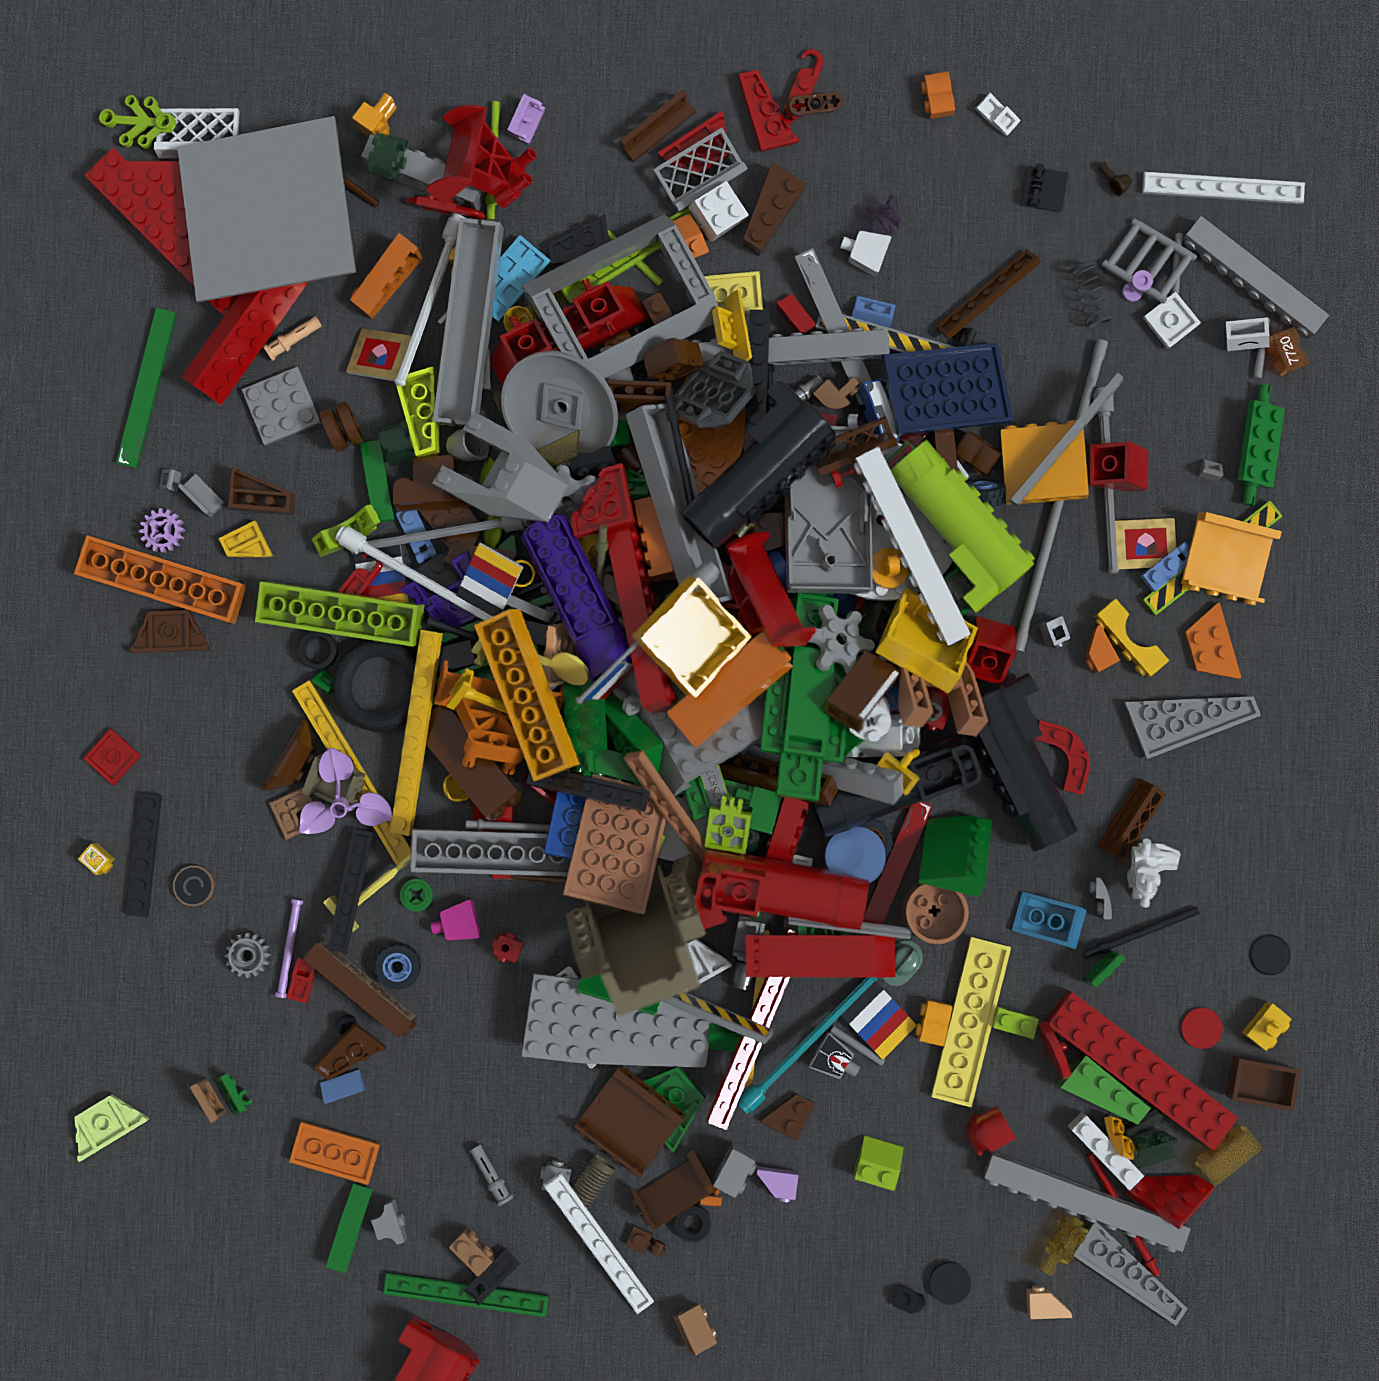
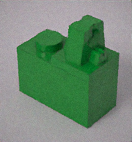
M749 786L748 791L737 788L735 797L745 799L744 804L752 807L751 811H747L752 813L750 828L772 834L782 797L776 796V792L755 786Z

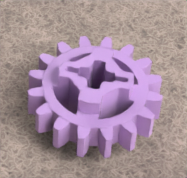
M159 508L158 513L152 510L151 517L144 516L147 520L146 523H140L144 526V529L139 530V532L145 535L141 540L144 542L148 541L146 547L151 548L153 546V551L158 552L159 548L162 553H166V548L174 551L173 545L180 546L178 540H184V537L180 535L181 532H185V529L180 527L184 522L177 520L179 515L176 513L172 515V511L169 509L164 512V509ZM159 518H167L163 521H157ZM161 527L164 528V529H163V530L165 531L164 534H161V531H160V528H161ZM162 540L168 541L164 544H158V542L160 543Z

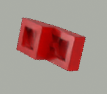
M297 958L286 998L307 1004L316 969L304 959Z

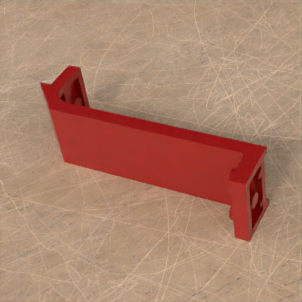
M746 935V977H895V937L878 935Z

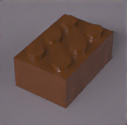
M1233 1056L1226 1097L1235 1101L1294 1111L1301 1070L1291 1066Z

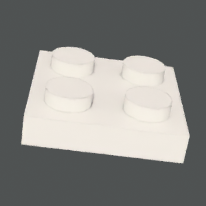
M1177 292L1169 296L1166 303L1159 304L1143 317L1144 321L1167 349L1201 323Z

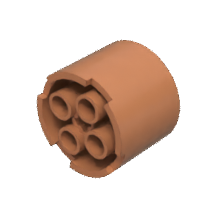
M917 882L907 891L901 904V915L906 927L910 928L915 936L928 943L943 944L954 940L962 933L968 921V904L963 894ZM932 905L938 908L934 916L928 912V910L932 909Z

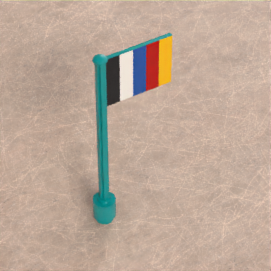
M866 977L760 1084L757 1083L754 1086L751 1083L741 1093L737 1105L745 1114H748L750 1111L753 1112L766 1099L764 1096L766 1090L840 1016L882 1060L917 1025L877 983V977Z

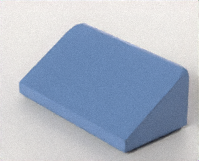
M856 296L852 317L890 328L896 305Z
M359 1069L320 1082L324 1104L366 1089Z

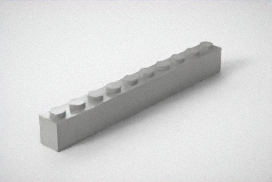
M874 327L872 331H864V329L857 328L843 333V330H833L830 334H823L821 331L811 332V335L792 333L788 337L774 334L769 338V363L774 366L882 359L883 355L890 354L888 329L884 330V327ZM716 338L710 339V342L703 343L702 340L690 341L699 343L703 362L714 358V355L720 351L734 356L733 350L718 345Z
M996 1152L990 1153L983 1172L984 1178L987 1179L986 1182L991 1185L998 1186L1001 1184L1006 1186V1190L1017 1194L1020 1191L1025 1193L1026 1197L1031 1200L1037 1201L1041 1199L1046 1201L1045 1204L1050 1207H1063L1065 1212L1075 1216L1079 1213L1084 1215L1086 1220L1096 1223L1098 1220L1105 1223L1104 1226L1109 1229L1116 1230L1119 1228L1124 1230V1233L1134 1238H1136V1235L1141 1236L1145 1242L1156 1245L1157 1242L1164 1245L1163 1248L1171 1252H1176V1250L1183 1252L1191 1230L1187 1223L1180 1229H1177L1147 1208Z

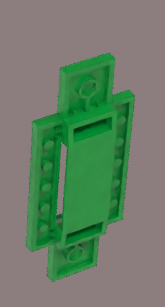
M798 593L796 595L795 612L803 628L815 627L819 629L822 626L818 610L823 605L831 606L837 616L838 599ZM836 639L838 643L841 645L845 643V641L841 639ZM808 642L805 646L777 647L779 651L784 649L791 658L792 652H794L786 731L784 732L790 670L766 689L759 752L780 755L776 796L817 802L819 800L822 762L842 764L844 760L847 726L824 713L826 700L847 674L844 667L838 662L832 663L827 671L818 669L816 660L821 654L820 647L816 643Z

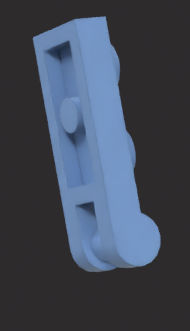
M417 510L396 513L405 535L427 531ZM431 539L410 543L419 564L424 563L430 557L434 558L438 555ZM426 545L428 550L421 553L419 548Z
M1186 541L1178 545L1141 575V578L1152 592L1158 590L1185 568L1189 553V545ZM1180 553H1182L1185 557V559H1183L1182 561L1177 556Z

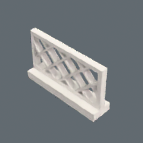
M238 108L161 109L163 113H170L174 116L176 125L180 122L185 128L178 134L171 131L170 133L174 138L169 142H162V137L166 133H160L157 136L156 142H154V150L159 159H179L177 147L205 142L201 137L208 131L214 136L211 140L220 139L228 131L233 136L238 135L240 111ZM187 115H192L195 119L189 125H186L182 119ZM207 115H212L215 119L206 125L202 119ZM234 115V120L228 125L222 121L225 116ZM200 122L205 128L196 134L192 128ZM220 122L225 128L216 134L212 128ZM189 131L194 138L189 142H184L181 137Z

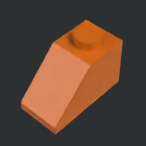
M690 214L673 221L694 258L709 252L702 232Z
M1102 626L1094 627L1085 656L1087 660H1085V663L1090 671L1093 670L1094 673H1097L1117 663L1120 659Z

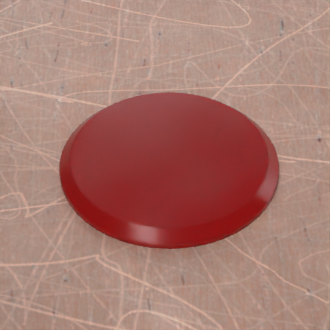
M1197 1008L1190 1011L1184 1017L1181 1027L1185 1041L1197 1049H1207L1214 1046L1221 1038L1223 1029L1218 1015L1207 1008Z

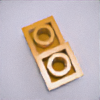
M1113 1116L1105 1117L1107 1133L1115 1150L1121 1157L1133 1160L1135 1147L1131 1138L1123 1136L1125 1129L1122 1121Z

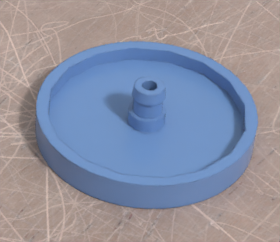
M856 826L831 838L826 848L825 858L830 873L847 874L867 879L871 883L881 874L885 866L886 853L881 839L873 831Z

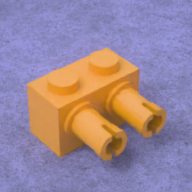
M384 93L374 107L363 102L352 117L359 132L368 138L370 134L376 137L377 135L388 137L390 128L387 121L397 109L391 96Z

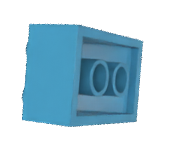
M1022 891L1012 931L1076 950L1087 910Z

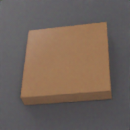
M207 1078L190 1087L210 1123L227 1113Z

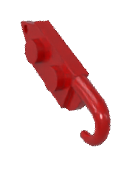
M364 553V554L362 555V558H366L367 556H370V555H368L367 553ZM376 559V564L371 571L363 568L354 570L338 592L363 595L381 571L383 563Z

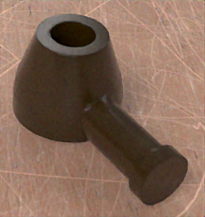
M1105 161L1098 166V170L1102 171L1109 180V187L1116 196H1121L1127 192L1132 185V179L1128 174L1115 175Z

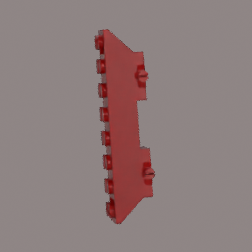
M585 278V281L584 279L581 281L585 291L572 299L574 304L562 309L584 352L649 319L632 287L610 285L609 281L598 286H592L588 278ZM512 315L515 322L510 316L509 321L513 328L500 336L501 342L489 359L502 387L511 369L523 358L541 351H559L543 321L538 322L534 318L520 324L516 315Z

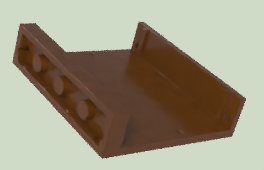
M620 1065L579 1119L575 1128L581 1136L591 1139L598 1149L608 1152L615 1162H621L625 1165L628 1172L641 1177L644 1170L677 1126L683 1122L686 1113L623 1065Z

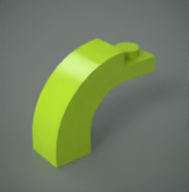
M370 504L364 506L345 522L320 531L312 538L320 557L345 548L336 541V535L342 526L351 527L367 536L377 529L376 526L380 523L378 514Z

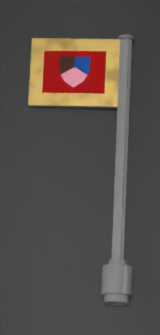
M1105 387L1094 389L1093 401ZM1113 394L1096 413L1100 418L1101 444L1110 443L1109 417L1110 413L1114 412ZM1104 488L1109 566L1107 571L1109 573L1115 574L1121 569L1151 568L1176 548L1175 518L1115 521L1113 489Z

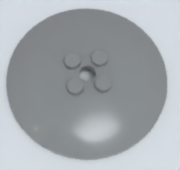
M560 351L537 352L519 361L511 369L504 381L501 406L508 429L530 442L549 464L554 466L563 464L570 467L569 452L591 453L603 446L611 445L618 425L616 401L605 379L584 360ZM559 402H563L567 406V410L561 409Z

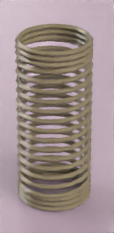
M598 1155L593 1156L590 1160L591 1163H588V1166H586L582 1175H579L580 1178H577L578 1181H575L572 1187L583 1204L587 1206L586 1208H589L588 1205H591L597 1193L600 1192L599 1190H602L610 1175H613L615 1172V1168Z

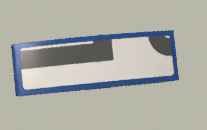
M881 379L862 383L858 394L866 407L864 415L868 422L886 416L891 433L896 438V441L899 442L900 439L896 435L891 403ZM884 424L876 426L873 431L874 434L880 435L885 433Z

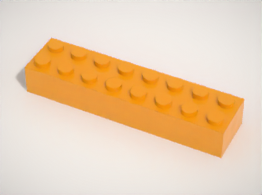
M507 610L474 625L533 780H541L579 765L578 758L521 610Z

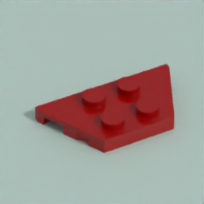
M720 111L658 152V156L668 161L721 127L726 133L724 112ZM720 134L713 138L711 146L722 149L724 140ZM697 147L694 156L706 159L708 148ZM710 149L708 160L719 163L722 152ZM692 150L691 152L687 153V155H691V156H692L693 150ZM724 153L723 160L729 156L728 153ZM687 157L679 158L677 167L688 170L691 159ZM693 159L691 171L702 173L705 162ZM707 163L705 171H707L714 165ZM690 174L695 178L698 177V175Z

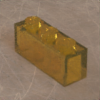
M1243 1125L1233 1128L1229 1133L1230 1135L1226 1139H1222L1214 1151L1204 1152L1197 1158L1198 1161L1195 1165L1215 1187L1263 1149L1249 1129Z

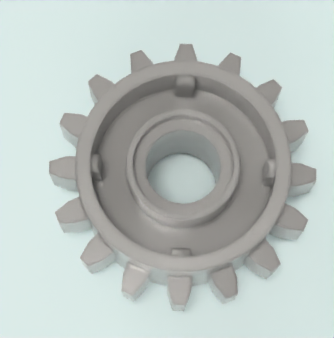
M250 932L245 934V938L240 934L237 935L238 941L236 939L231 940L233 945L226 947L229 953L225 955L229 959V962L226 964L232 966L231 972L237 971L239 977L245 974L246 978H249L251 973L257 976L259 975L258 970L262 972L266 970L264 965L270 964L267 957L271 956V953L267 951L270 945L264 944L265 938L258 939V934H254L251 937ZM245 950L252 952V959L250 961L244 957Z

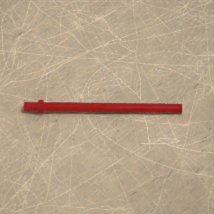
M1093 1152L1088 1154L1087 1158L1107 1194L1119 1198ZM1136 1235V1238L1132 1237L1144 1259L1145 1267L1149 1268L1154 1277L1159 1276L1161 1273L1155 1264L1156 1259L1150 1255L1142 1238Z

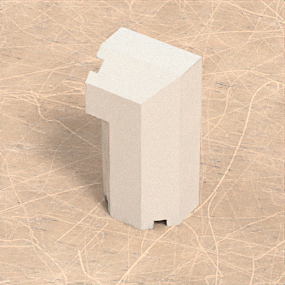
M891 715V726L884 736L880 737L876 742L865 740L846 757H883L887 752L892 756H905L907 752L919 747L920 728L903 725L900 715Z

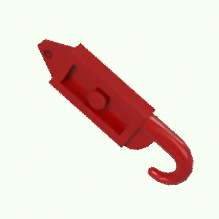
M809 49L802 53L801 59H804L807 55H813L816 58L813 69L803 68L798 72L788 100L795 96L812 94L824 61L819 51ZM795 103L792 107L797 110L804 107V104L796 105ZM786 111V116H787V120H788L789 124H792V123H793L794 121H796L799 117H801V118L803 117V116H797V117L790 116V115L787 113V111Z
M430 195L418 196L417 198L407 197L406 203L416 205L420 209L448 215H467L479 220L485 219L483 212L459 206L453 200L448 201L445 205Z

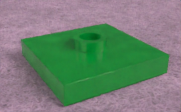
M1110 951L1083 977L1089 985L1097 988L1105 979L1112 975L1125 958L1118 952Z

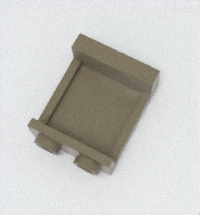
M321 754L315 756L301 793L306 796L316 795L332 803L336 798V780L325 782L321 778L319 773V763L323 755ZM353 768V772L348 779L340 780V797L346 798L349 805L358 803L357 796L365 785L363 780L366 774Z

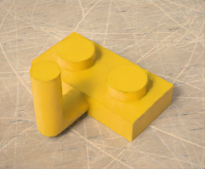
M913 749L907 752L901 761H898L887 752L876 766L903 773V794L908 795L920 778L908 769L907 766L912 759L920 755V751Z

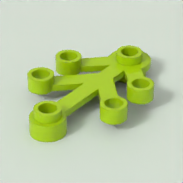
M133 95L126 97L125 104L138 117L118 116L110 109L103 110L99 115L100 122L108 128L114 127L116 124L135 125L130 131L119 137L120 144L125 148L131 147L133 139L149 126L154 128L146 135H141L138 138V144L143 149L150 148L152 140L160 133H170L176 126L174 116L170 113H163L158 107V102L152 96L145 98L144 105L154 113L156 118H149L140 107L139 100Z

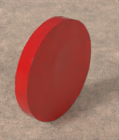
M1047 1021L1038 1023L1037 1027L1040 1037L1058 1075L1062 1080L1071 1077L1070 1068L1063 1051L1067 1050L1065 1042H1058Z

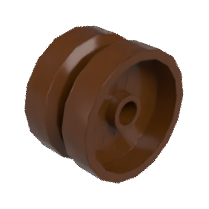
M346 400L336 404L338 418L331 408L319 411L323 426L337 453L346 450L348 447L345 436L354 446L364 442L358 420Z

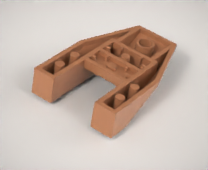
M966 661L961 678L949 694L947 693L958 734L977 736L988 722L974 672ZM900 666V671L902 672L899 676V712L902 723L906 726L922 728L933 713L926 686H936Z

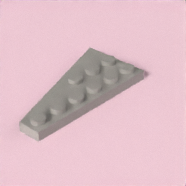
M1254 696L1123 702L1145 759L1261 716Z

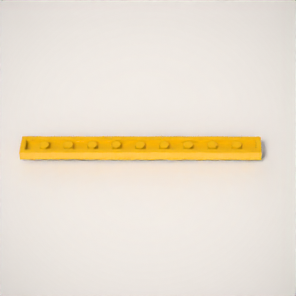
M421 630L391 822V833L411 836L414 826L443 633L427 630Z
M309 680L292 690L326 749L335 748L345 753L352 760L353 768L366 774L363 780L365 785L357 796L358 802L360 803V798L364 793L373 792L379 794L313 683ZM392 820L374 825L375 831L396 865L411 854V847L404 835L390 832Z

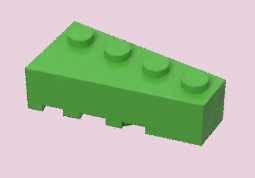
M1082 1052L1069 1067L1071 1077L1064 1080L1060 1079L1056 1084L1060 1088L1136 1124H1139L1151 1109Z

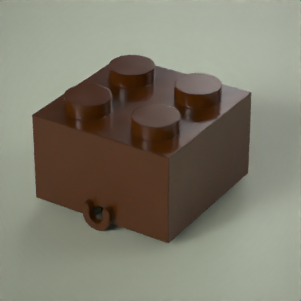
M669 338L665 340L664 344L650 348L649 352L643 354L648 378L657 379L659 382L664 380L676 381L704 366L699 343L690 342L689 340L682 341L677 340V338Z

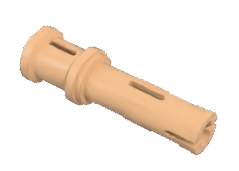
M314 316L288 334L277 336L276 340L268 345L264 344L263 347L272 361H274L276 356L284 351H290V346L319 329L322 325L317 317Z

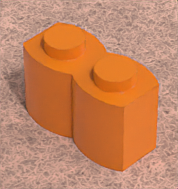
M949 72L924 75V80L921 82L922 95H926L927 101H924L925 113H929L930 119L954 115L955 104Z

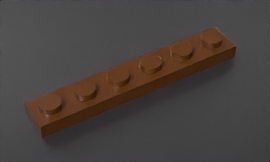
M1026 249L935 325L937 331L946 338L951 339L1041 263L1039 257Z

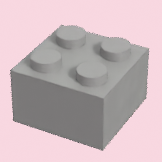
M732 1142L713 1177V1186L736 1198L738 1193L742 1194L747 1184L745 1183L747 1175L751 1176L756 1168L754 1153Z

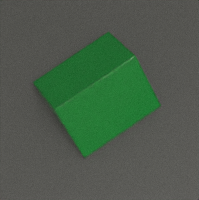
M510 535L498 549L517 552L516 555H518L516 537Z
M322 669L311 682L314 686L330 695L333 691V676Z

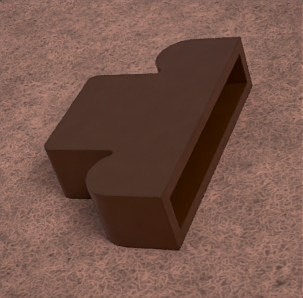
M431 454L428 457H415L413 459V481L407 478H400L394 483L393 505L396 511L473 507L433 484L442 465L457 473L454 457L452 455L440 456L439 454ZM462 474V476L474 481L470 475Z

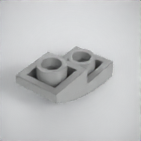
M1092 877V881L1089 882V893H1092L1093 898H1100V902H1097V914H1100L1102 919H1112L1111 903L1107 889L1101 878Z

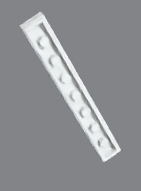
M1156 172L1143 173L1142 194L1289 204L1304 203V182Z
M561 1172L543 1184L545 1189L635 1312L638 1314L654 1302L651 1295Z

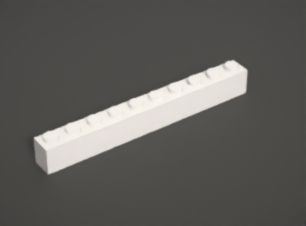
M879 447L855 458L856 463L853 464L858 475H863L865 479L863 486L868 494L872 493L875 499L872 501L876 512L881 511L884 519L881 522L885 530H890L893 536L890 539L895 550L899 549L902 554L900 561L905 569L909 568L912 574L909 576L913 587H918L921 593L918 597L922 605H927L930 611L927 613L932 625L936 623L939 629L936 633L940 642H945L949 646L971 635Z

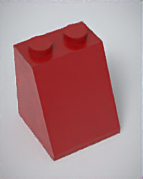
M1130 441L1091 445L1090 485L1127 492L1148 490V450Z
M976 615L972 625L978 627L972 646L967 651L966 661L973 670L975 678L1002 685L1016 654L1015 627Z

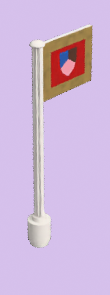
M452 214L447 220L442 234L443 239H445V245L412 336L362 328L346 370L348 374L390 380L399 386L406 385L405 381L447 267L449 255L453 247L456 246L459 219L465 217L459 214Z

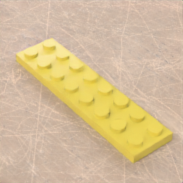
M970 937L931 1097L972 1107L1011 947Z

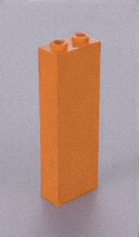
M762 631L719 669L716 676L696 698L687 695L671 708L667 714L690 743L697 748L790 670L793 666L789 660L792 658L784 649L779 651L777 647H772L767 635Z

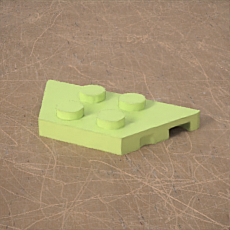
M113 1094L75 1116V1127L77 1129L76 1143H78L79 1152L77 1156L78 1162L145 1123L149 1118Z

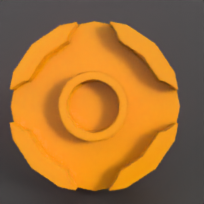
M883 548L872 556L873 582L879 585L880 588L894 589L907 579L909 568L905 569L900 561L902 554L899 550Z

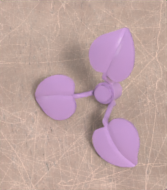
M329 748L321 757L319 773L325 782L336 780V798L333 800L331 807L327 808L320 801L307 803L301 811L299 831L305 834L327 831L333 826L335 817L342 818L346 815L347 811H351L355 807H358L356 810L357 819L362 824L368 826L392 820V811L388 802L377 793H364L360 798V803L349 805L346 798L340 797V780H346L351 776L353 762L345 753L335 748Z

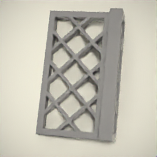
M721 127L654 168L653 171L674 205L675 211L678 213L725 181L729 182L747 170L744 162L742 163ZM719 134L724 140L722 149L711 146L713 138ZM697 147L708 148L706 159L694 156ZM710 149L722 152L719 163L708 160ZM693 150L692 156H691V155H687V153H689V152H691V151ZM724 153L731 154L736 162L730 166L722 164ZM687 157L691 159L688 170L677 167L679 158ZM693 159L705 162L702 173L691 171ZM707 163L718 166L716 175L710 176L705 174ZM665 167L674 169L672 179H664L659 171ZM676 170L687 173L685 184L674 181ZM690 174L701 176L698 186L687 185ZM673 184L684 187L682 196L675 199L671 192Z

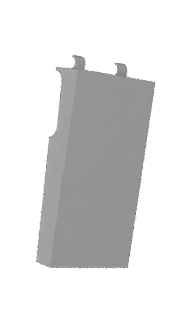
M858 414L848 415V426H831L835 430L836 436L857 428ZM857 434L854 441L857 443L863 442L866 434ZM839 441L834 449L843 450L848 442ZM826 451L823 455H821L820 457H821V458L825 457L826 454H827V451ZM854 463L837 469L838 473L841 474L848 471V468L854 466ZM810 466L801 480H796L790 485L791 489L785 494L787 593L868 594L873 590L871 493L868 494L863 486L865 479L862 474L858 475L857 473L852 476L849 474L842 477L843 486L836 488L830 472L820 476L815 466Z

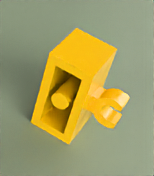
M1267 1001L1242 1031V1034L1260 1049L1267 1051L1275 1046L1277 1037L1287 1031L1290 1026L1289 1022L1292 1019L1273 1003Z

